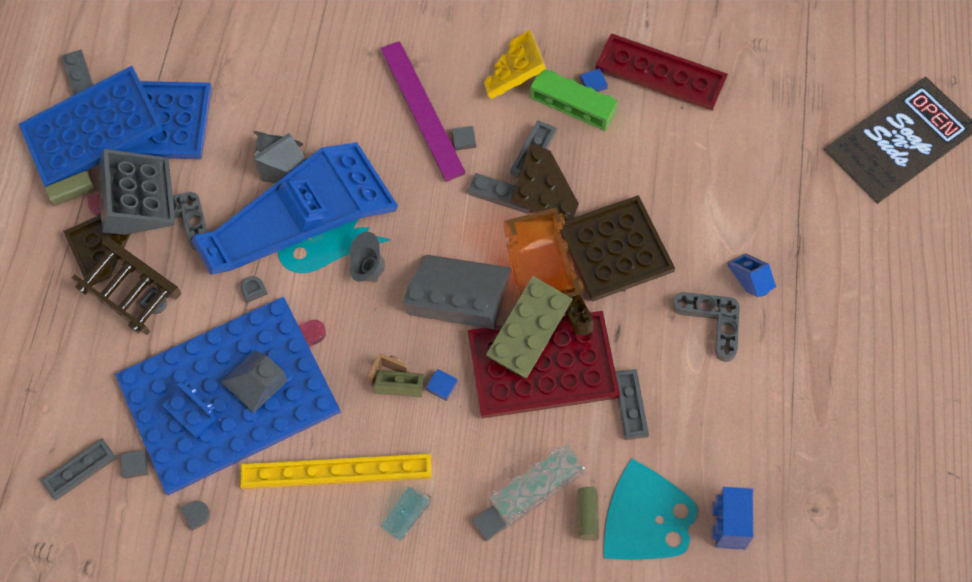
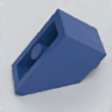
M747 253L727 263L746 292L756 297H762L776 288L769 263Z

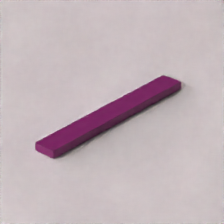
M398 41L382 47L381 52L445 182L465 175V169L401 42Z

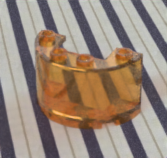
M557 207L504 221L505 237L509 238L506 245L520 296L532 276H535L570 298L581 295V291L584 290L581 278H577L576 273H574L572 261L567 259V242L561 238L560 234L563 230L562 226H565V221L562 213H558Z

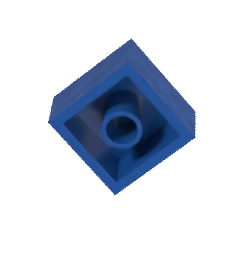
M723 487L720 494H716V499L712 503V516H716L715 525L712 526V540H716V548L746 550L754 538L752 488Z

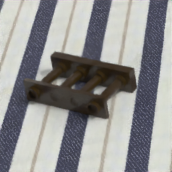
M107 236L101 242L106 249L104 251L105 255L84 280L75 274L72 276L76 283L75 288L84 295L87 293L91 294L130 322L128 326L138 334L142 331L148 335L150 331L144 323L165 297L171 296L177 300L181 295V291L174 283ZM118 258L123 262V267L100 293L91 284L112 260L115 261ZM136 271L141 275L139 277L140 280L119 306L108 299L130 272ZM153 283L158 287V293L140 315L135 318L126 312L146 286H150Z

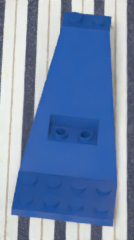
M357 142L322 147L214 232L194 235L192 242L210 275L234 270L359 218L395 212L398 205Z

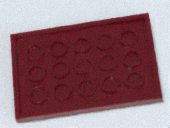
M603 311L590 312L594 330L587 335L575 334L566 316H563L527 379L486 356L503 325L496 326L495 329L479 328L468 330L481 419L618 399L620 391Z

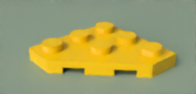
M530 29L510 41L508 45L510 49L506 55L502 54L495 64L496 70L493 75L487 76L485 79L486 91L491 99L501 96L511 88L521 85L524 81L546 70L535 37Z

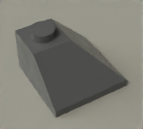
M290 133L253 157L260 179L263 182L277 183L306 160Z
M255 350L221 383L254 413L288 380L284 371L267 355Z

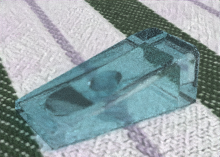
M408 487L381 527L401 541L428 507L431 500L415 488Z

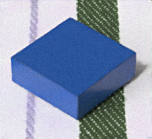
M600 68L580 75V80L585 87H591L597 92L608 87Z
M437 369L427 385L426 391L447 401L458 383V379Z

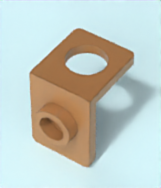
M379 353L368 374L369 383L373 385L378 370H381L383 366L397 372L409 373L408 365L402 363L401 359L396 356L390 355L388 357Z

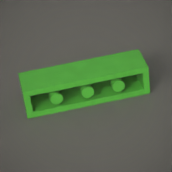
M544 70L537 75L530 88L531 99L603 131H606L617 111L618 101L613 97L601 94L591 87L578 84L573 79L562 77L551 70Z

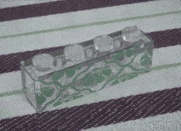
M568 444L563 448L560 446L550 452V457L543 462L538 460L530 467V471L526 474L520 473L510 481V485L506 488L500 487L491 494L490 506L500 516L506 528L584 474L585 466Z

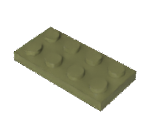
M532 276L486 356L527 379L570 305L572 298Z

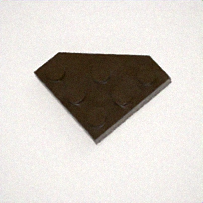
M530 143L510 201L561 222L574 218L579 203L552 152Z
M101 215L63 231L84 278L105 255L104 251L106 249L101 242L107 236L124 248L131 235L103 233ZM119 259L112 260L91 286L109 279Z

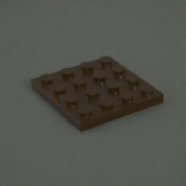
M639 195L558 223V230L592 302L675 271V266Z

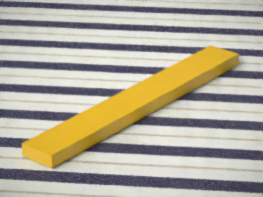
M431 453L241 464L240 487L241 489L432 479Z

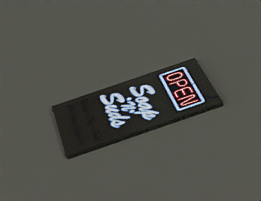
M925 76L824 148V151L878 204L972 136V119Z

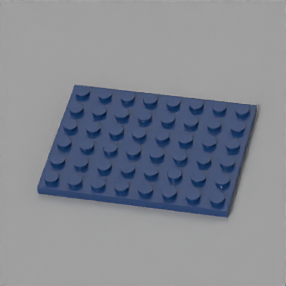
M284 297L115 374L167 496L341 413ZM256 350L267 355L284 371L288 381L253 413L221 381ZM180 381L185 386L188 384L192 385L199 393L197 397L201 401L204 399L208 400L215 408L213 413L217 419L197 438L187 431L162 406L179 390L177 384Z

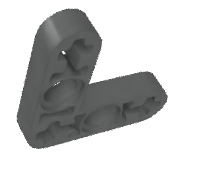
M194 192L174 195L175 218L183 217L187 239L191 248L196 250L192 242L193 236L196 235L195 232H199V234L208 233L201 201ZM193 200V205L189 206V201ZM192 218H200V222L197 225L189 224Z
M687 292L677 294L673 301V309L677 314L717 319L716 356L723 362L733 360L738 350L740 313L738 301L724 296ZM681 300H685L687 304L685 308L681 307ZM697 301L695 309H692L693 302ZM709 302L712 305V309L704 311L701 309L700 303ZM717 303H719V307H718L719 310H718V312L715 311V310H716V307H717ZM726 305H730L732 309L730 313L727 312ZM723 325H730L734 332L732 334H725L721 327ZM725 341H729V354H725L723 350Z

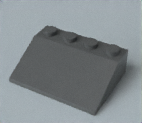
M103 149L98 165L102 232L126 235L174 226L175 215L169 158Z
M426 255L408 285L403 305L411 316L495 329L512 269L505 266Z

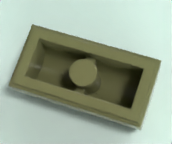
M87 171L49 185L45 189L53 206H57L94 191L95 187Z
M378 370L375 381V394L422 397L424 374Z
M595 487L578 489L579 539L585 541H598L599 539L598 493Z

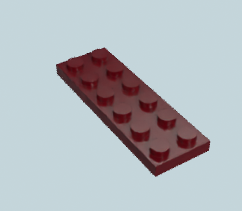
M612 33L595 67V70L600 68L601 72L713 111L728 76L725 72Z

